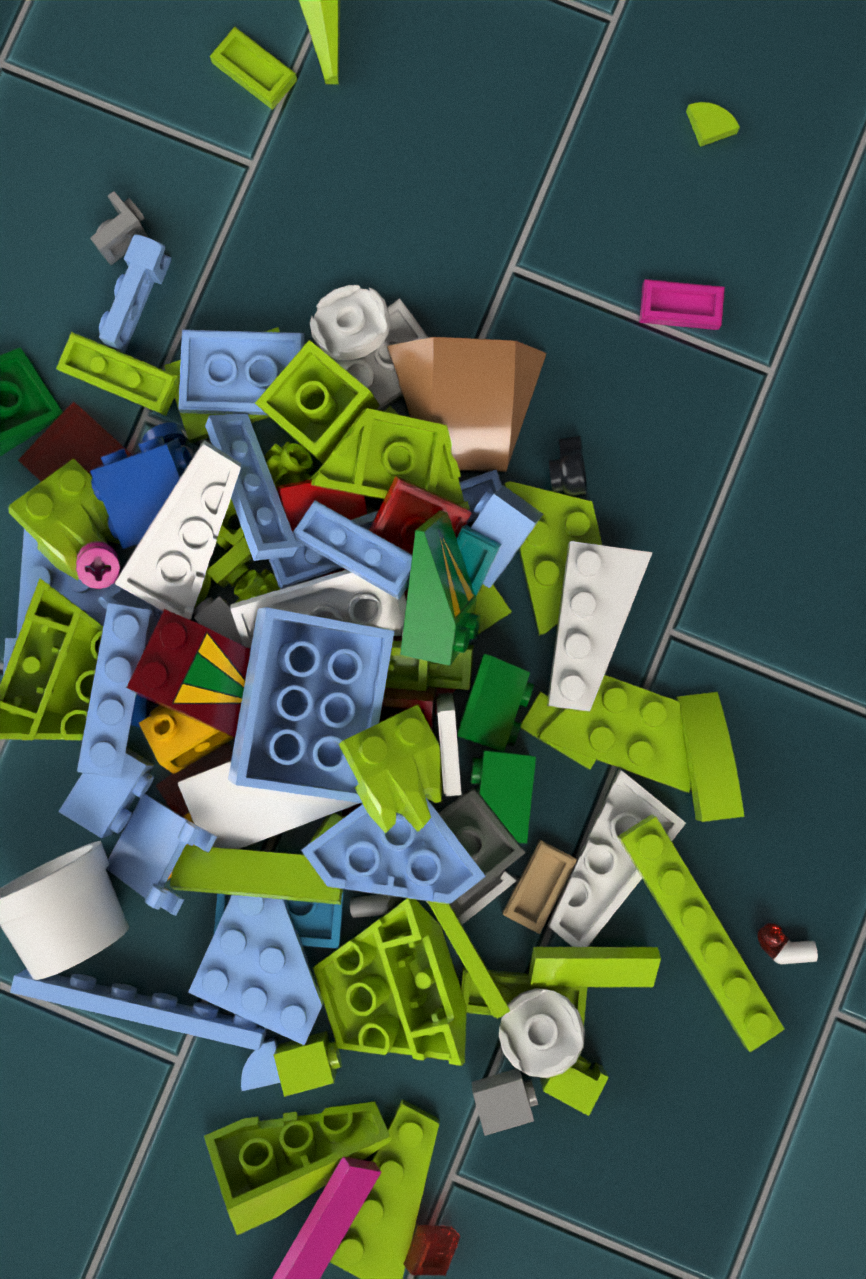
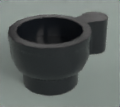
M581 436L559 439L560 459L549 460L553 492L564 491L565 494L571 496L587 495V480Z

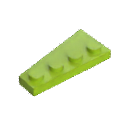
M402 1099L387 1128L391 1136V1142L377 1150L371 1159V1162H375L382 1172L330 1260L332 1264L360 1279H403L439 1128V1118Z

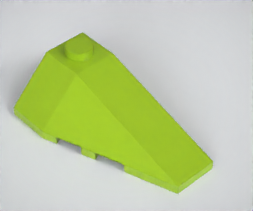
M375 1101L328 1107L318 1114L298 1116L297 1112L283 1113V1118L259 1121L258 1117L244 1118L204 1135L226 1209L237 1235L280 1216L325 1186L343 1156L364 1160L391 1142V1136Z

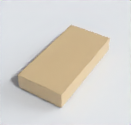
M539 839L502 914L540 934L577 859Z

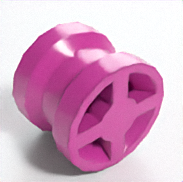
M94 541L87 543L77 554L76 571L78 578L90 588L102 589L109 587L119 576L120 565L117 552L106 542Z

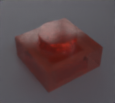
M418 1225L403 1265L411 1275L446 1276L461 1236L452 1226Z

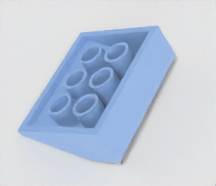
M259 608L256 616L228 780L238 786L362 803L355 790L359 783L339 744L343 740L379 723L395 631L274 608Z

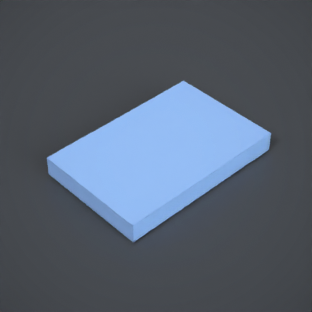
M182 330L178 410L181 413L197 414L248 413V415H267L255 402L305 345L304 333Z

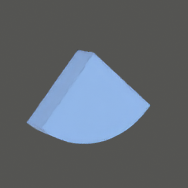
M276 1037L264 1041L259 1051L254 1050L249 1056L242 1071V1091L280 1083L273 1056L278 1046Z

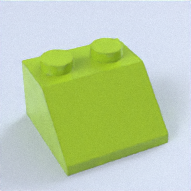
M310 340L255 402L262 411L322 464H324L361 411L366 408L377 410L380 406L368 388Z

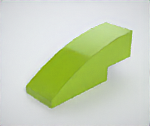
M718 692L676 697V701L680 702L695 819L705 822L745 817L734 753Z

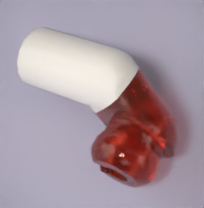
M768 923L759 930L758 942L760 947L776 963L794 964L817 961V947L813 940L791 942L781 931L782 928L776 923Z

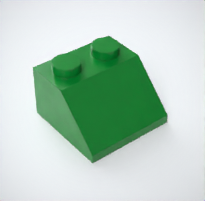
M484 654L457 730V737L501 752L505 751L506 745L514 746L521 727L520 722L514 721L519 705L527 707L534 687L533 683L527 682L530 672Z
M481 750L480 758H472L470 782L471 784H477V792L516 841L527 844L536 756Z

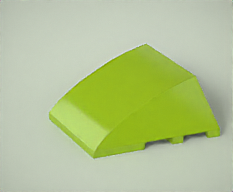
M39 578L0 684V739L83 740L103 626L41 578Z
M407 898L313 967L338 1049L386 1055L391 1052L412 1055L413 1059L423 1061L426 1058L449 1060V1064L459 1066L465 1063L467 1006L442 928L416 899Z

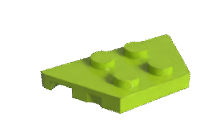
M369 408L361 411L313 477L311 483L312 486L385 499L395 476H398L470 509L468 501H464L458 480V477H461L457 461L451 453L452 442L447 425Z
M510 481L504 483V486L543 513V516L519 548L538 636L546 634L558 624L568 543L574 541L602 545L592 501Z
M604 675L590 712L565 709L537 738L688 793L690 791L691 784L680 702Z

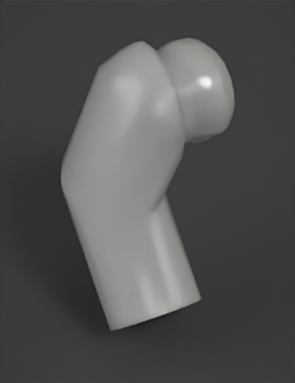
M381 894L352 897L350 900V913L353 918L386 915L403 898Z

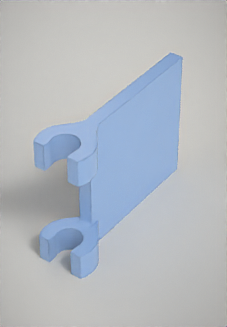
M144 794L108 859L109 866L106 869L143 896L146 904L158 910L161 907L176 916L184 899L164 888L186 844L191 846L194 844L202 850L209 852L217 836L193 824L153 797Z

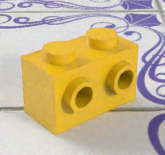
M161 705L153 709L149 717L139 722L158 763L173 774L178 773L233 739V737Z

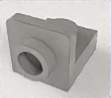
M114 191L108 195V198L119 215L114 219H108L98 227L97 232L90 237L101 255L110 265H113L126 254L135 234L147 237L140 224L145 219L143 214L130 198L123 202Z

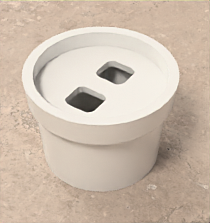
M101 841L87 844L61 855L0 888V926L34 980L53 976L83 962L114 943L129 929L106 871L109 862Z

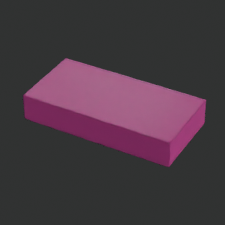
M645 279L642 286L639 323L719 330L722 326L725 287Z

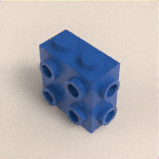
M161 435L138 444L141 451L128 456L125 449L109 453L100 457L103 462L101 466L90 471L93 477L91 480L93 492L98 500L103 501L109 515V530L115 539H119L123 549L139 544L192 460L188 449L185 446L181 447L178 438L164 442Z

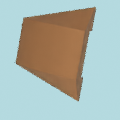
M430 337L387 346L399 380V388L404 396L410 417L447 425L452 442L451 453L457 461L459 471L490 472L497 470V472H506L547 353L512 340Z

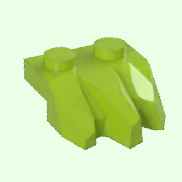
M73 458L9 505V514L38 542L37 549L57 569L78 581L76 560L78 552L84 545L94 541L120 544V541L115 539L109 530V515L103 501L98 500L93 492L91 485L92 476Z
M416 705L343 740L339 744L359 783L355 787L358 796L369 816L385 833L396 824V813L402 814L417 832L420 831L431 818L426 798L434 803L442 801L443 779L440 747L419 705Z

